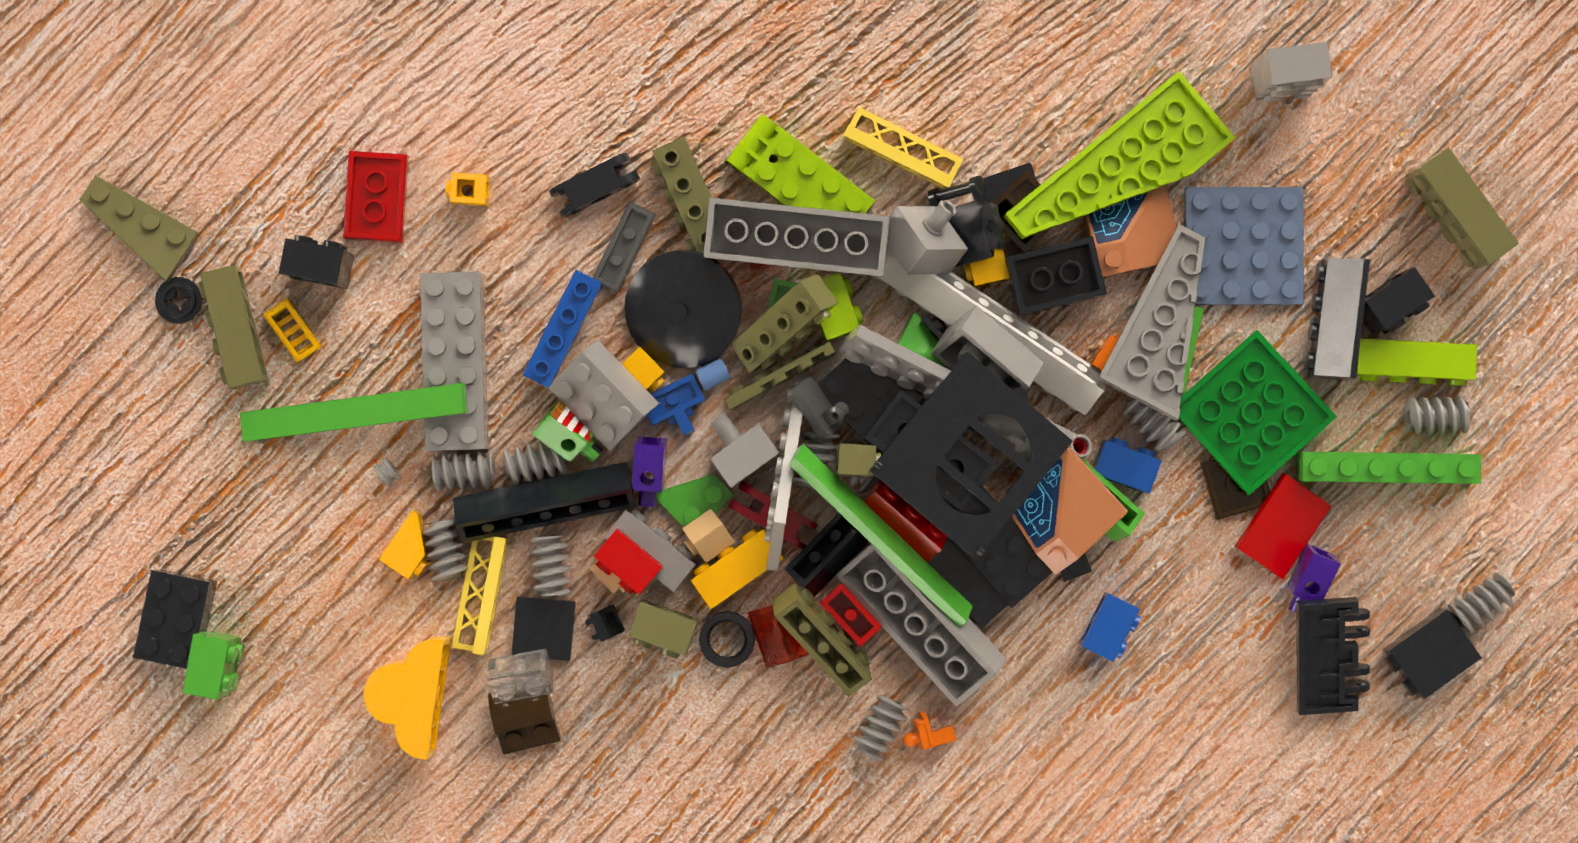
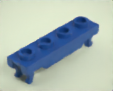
M575 270L523 376L549 388L564 363L603 284L602 282Z

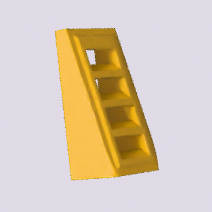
M288 297L263 313L267 322L297 363L322 347ZM285 309L289 310L290 313L279 321L275 320L274 317ZM292 319L296 320V324L286 331L282 330L281 327ZM301 328L304 333L290 342L288 337ZM309 338L311 343L297 352L294 347Z

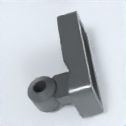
M808 377L791 389L792 398L821 439L830 436L842 426V420L849 415V407L844 402H838L834 406L831 405L813 378Z

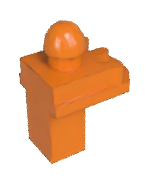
M920 711L917 715L918 719L911 721L914 733L906 734L903 738V743L907 747H915L917 744L919 749L925 750L956 741L957 739L954 728L951 725L931 730L928 716L924 711Z

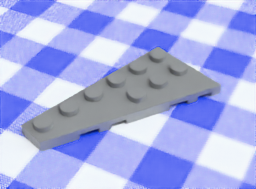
M1180 224L1171 237L1097 378L1175 421L1179 419L1180 400L1184 387V373L1188 360L1194 319V306L1198 292V279L1201 272L1205 237Z
M797 374L795 385L809 376ZM789 385L787 402L792 403V408L785 409L783 426L788 427V433H781L779 450L785 452L784 458H777L764 540L770 542L766 569L778 571L794 473V469L789 463L798 447L803 415L791 396V389L794 385Z

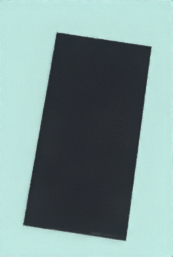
M1031 162L983 178L986 185V204L998 198L1027 170L1036 179Z

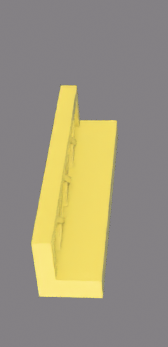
M858 107L843 135V140L941 189L950 187L963 161L962 158ZM862 116L872 121L876 132L867 134L855 128L860 117ZM878 125H880V126H882V127H884V128H886V129H883V130H880V131H879ZM892 131L899 135L902 145L893 147L883 142L881 135ZM904 138L912 142L905 144ZM918 144L925 148L928 158L919 160L909 155L907 148ZM930 151L938 155L931 157ZM944 157L955 164L950 174H947L935 168L933 161Z
M494 536L483 539L493 541L491 556L485 560L482 559L477 551L479 540L472 541L452 648L472 651V653L479 655L488 653L509 542L507 537ZM477 557L480 564L474 567L475 559ZM483 566L487 572L486 583L478 589L472 581V575L474 571ZM471 585L475 592L469 596V590ZM477 595L482 602L480 614L472 618L466 609L467 601ZM466 615L469 621L463 625L464 617ZM470 624L476 630L474 645L460 642L462 630Z

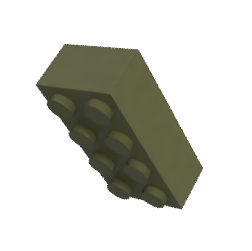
M1449 147L1434 154L1405 175L1408 179L1407 186L1415 196L1419 195L1426 204L1424 206L1425 211L1433 220H1438L1443 227L1441 230L1443 236L1448 242L1454 243L1460 250L1459 257L1467 267H1472L1475 270L1491 265L1519 244Z

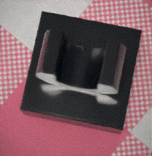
M614 604L590 614V618L585 621L586 625L593 623L597 632L591 636L592 640L600 639L602 642L625 631Z

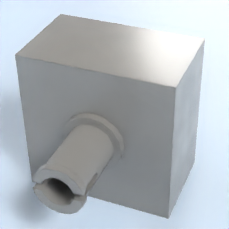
M941 200L938 206H897L890 215L888 246L908 275L949 274L968 250L949 222L951 217L957 212L955 206L949 201Z
M724 412L710 424L715 428L726 445H724L723 450L711 457L710 460L728 485L733 488L780 453L759 424L745 434H740Z

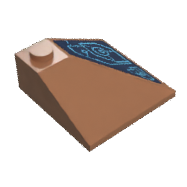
M1166 185L1083 216L1087 236H1093L1103 279L1156 267L1176 230Z
M1068 447L1012 517L1038 557L1056 575L1078 560L1128 510L1079 456Z

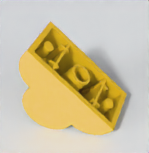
M436 636L418 643L410 650L405 660L394 661L376 669L369 676L364 687V702L370 714L383 723L395 725V735L400 747L407 754L418 759L427 760L436 751L452 637Z

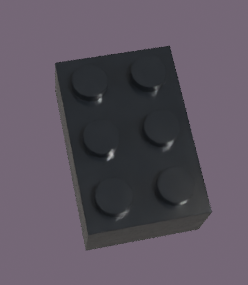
M1093 236L1005 258L1010 277L1008 282L1018 317L1103 297L1107 294Z
M162 569L151 570L133 658L187 669L193 634L207 631L217 581Z

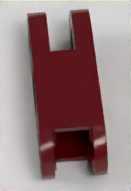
M742 481L738 489L754 498L752 504L748 508L732 499L728 507L766 528L771 497ZM788 507L783 539L803 550L807 545L795 537L802 524L807 527L810 526L815 530L819 525Z

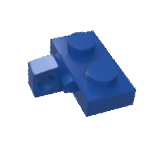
M693 373L651 393L659 402L658 406L648 415L653 427L668 420L671 426L678 423L684 436L695 431L688 417L694 415L692 407L706 400Z

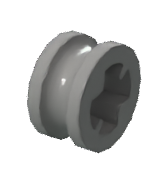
M387 457L383 459V464H376L374 466L376 472L388 487L393 485V480L399 481L402 479L398 470Z

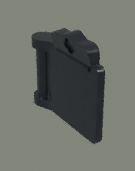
M980 175L969 179V182L943 190L934 188L928 191L930 206H938L941 200H950L972 193L974 198L972 202L955 206L957 212L949 220L968 248L954 268L994 257V251L1001 249L1004 245L1002 236L1004 223L999 216L997 205L985 203L986 185Z

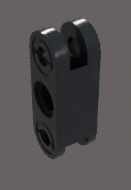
M627 152L619 154L549 190L551 197L566 194L571 203L559 212L561 217L566 218L637 183L641 179L637 171H632L621 177H618L616 170L631 162L629 154Z

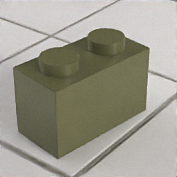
M840 443L836 446L834 473L838 477L870 479L874 477V474L869 470L881 456V453H876V446Z

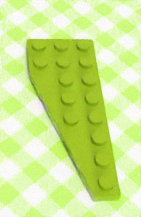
M1178 71L1003 217L1021 239L1027 238L1189 177L1236 137L1181 72Z

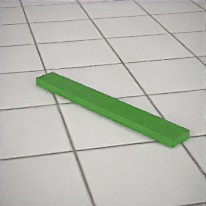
M465 383L240 412L243 442L465 414L468 413Z
M804 444L796 449L789 465L957 626L961 627L968 621L973 606Z

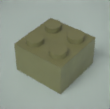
M643 599L639 604L628 636L634 638V644L649 649L652 647V644L662 648V654L678 659L680 654L685 656L688 652L699 619Z

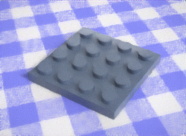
M1303 187L1184 188V227L1205 237L1195 305L1304 304Z

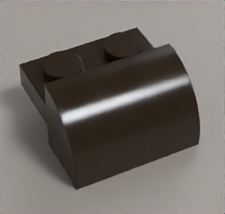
M1028 170L992 202L998 207L999 216L1004 223L1003 231L1024 253L1050 230L1048 229L1021 239L1003 217L1041 185Z
M546 679L488 693L491 720L503 755L561 741Z

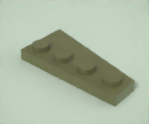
M96 175L79 199L87 209L105 226L110 228L122 242L130 247L167 284L199 236L197 231Z
M830 341L824 345L819 342L806 349L807 354L798 359L796 356H793L780 363L781 368L773 373L770 370L760 373L754 377L756 382L747 387L742 383L729 390L730 396L725 398L730 410L834 356L835 350Z

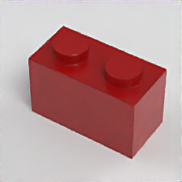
M619 528L612 533L594 555L598 560L595 565L608 576L612 572L621 579L618 584L631 595L634 592L640 595L664 567Z
M842 582L819 601L860 647L882 627Z

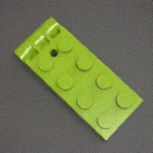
M763 114L758 117L725 160L781 205L866 214L875 202L868 194ZM770 157H776L777 162L771 163L769 161Z

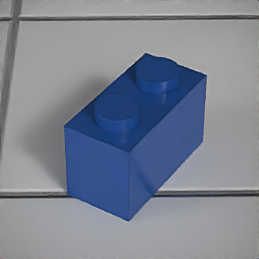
M1112 437L1110 441L1103 440L1093 468L1109 481L1145 494H1150L1162 460L1155 458L1156 452L1139 447L1138 451L1127 448L1128 442Z
M1104 592L1079 645L1114 662L1116 657L1120 659L1128 644L1124 641L1129 631L1134 632L1140 622L1141 616L1138 615L1140 609Z

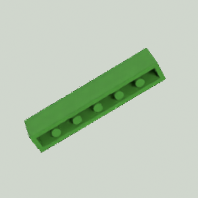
M1297 452L1296 481L1481 484V454Z

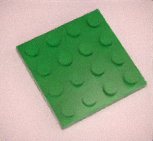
M1256 330L1181 396L1178 420L1246 495L1249 496L1337 416L1265 337Z

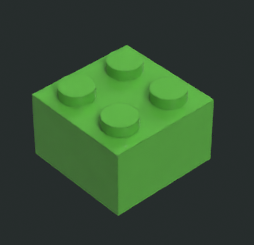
M212 631L193 634L182 693L217 700L231 695L232 691L236 690L239 681V674L235 673L237 662H241L244 654V645L241 644L242 637Z

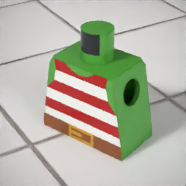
M560 399L546 413L532 433V435L567 461H571L580 452L592 463L603 451L591 439L594 434Z

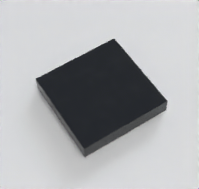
M517 597L511 656L571 661L576 602Z

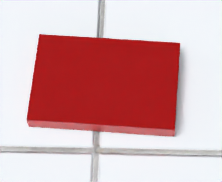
M349 151L343 239L403 243L409 155Z
M1282 473L1234 547L1277 577L1284 579L1330 510L1331 505L1289 475Z

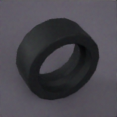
M731 611L719 612L708 618L701 628L699 636L700 649L705 658L712 664L724 668L735 667L746 661L753 651L755 642L754 630L747 618ZM719 623H735L744 633V646L734 656H720L711 647L710 634Z

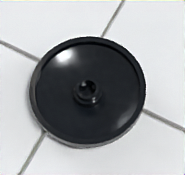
M674 250L654 257L636 272L626 292L625 318L632 338L652 359L667 366L692 368L711 362L730 346L741 324L742 301L733 277L718 261L713 258H704V254L697 251Z

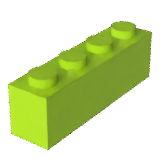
M1361 338L1356 375L1360 376V381L1378 382V377H1389L1390 383H1407V378L1419 379L1418 384L1437 385V380H1448V386H1466V381L1476 380L1477 344Z

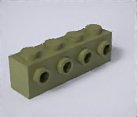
M683 136L652 150L655 158L651 159L650 162L656 176L662 174L667 185L662 186L668 203L674 201L677 206L678 212L674 213L680 230L686 228L689 233L690 239L685 240L689 250L704 254L709 199L711 195Z
M231 265L200 273L202 281L198 282L199 291L202 298L207 299L209 310H206L205 314L209 327L214 328L216 338L212 340L216 355L221 357L223 367H220L219 371L223 384H227L230 389H239L269 381L241 267Z
M819 274L801 280L730 345L749 373L760 368L764 372L777 364V356H783L795 348L793 342L797 339L800 341L813 332L811 327L815 323L819 325L832 315L830 310L838 302Z
M795 582L772 599L774 617L848 697L872 680L869 667L871 660L862 649L857 650L852 645L853 641L844 629L839 630L834 625V619L826 609L822 611L815 604L814 596L809 590H802Z

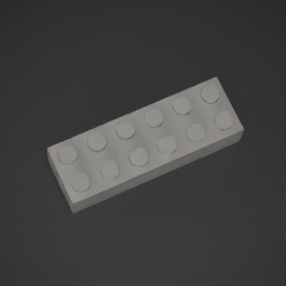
M710 197L704 258L883 277L890 216Z
M480 271L420 273L423 388L465 383L468 413L424 419L425 451L489 450L484 274Z
M871 543L835 575L956 707L992 679L1007 661L1004 655L969 618L961 627L957 626Z

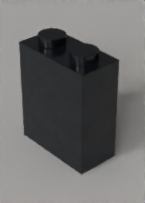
M1442 608L1437 609L1383 648L1387 655L1384 658L1393 672L1399 671L1404 678L1402 685L1412 697L1416 695L1422 699H1426L1482 658L1449 611Z

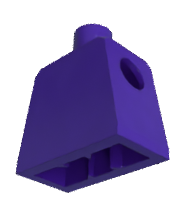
M638 436L634 444L632 490L639 491V506L655 507L656 494L663 490L668 438ZM644 472H651L654 478L649 479L645 477Z
M1308 543L1306 544L1288 583L1289 590L1294 594L1288 608L1289 610L1296 613V601L1325 598L1341 565L1332 553ZM1313 582L1310 586L1305 587L1307 583Z

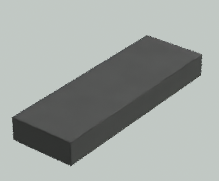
M629 201L592 278L602 282L603 287L619 293L656 217L655 213Z

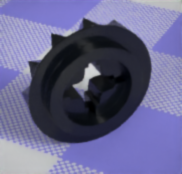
M174 277L170 279L168 284L163 282L156 292L155 305L160 316L166 321L184 324L194 320L199 311L202 310L203 298L200 294L199 286L193 281L184 277ZM178 291L181 296L191 299L182 304L181 310L178 305L168 303L172 299L177 298Z

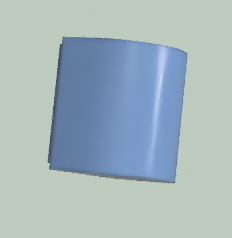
M720 357L695 370L705 391L732 379Z

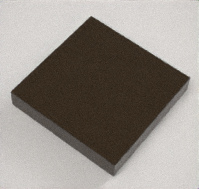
M1215 459L1200 463L1216 520L1258 509L1270 493L1269 484L1266 480L1253 493L1247 496Z

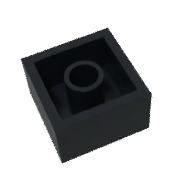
M295 235L294 240L285 238L279 274L290 279L348 289L354 255L347 251L346 246L324 240L323 245H319V241L301 235Z
M1415 267L1401 271L1366 295L1363 322L1372 334L1378 332L1383 334L1392 333L1406 323L1403 318L1406 316L1409 318L1412 315L1416 316L1430 307L1428 301L1435 297V295Z

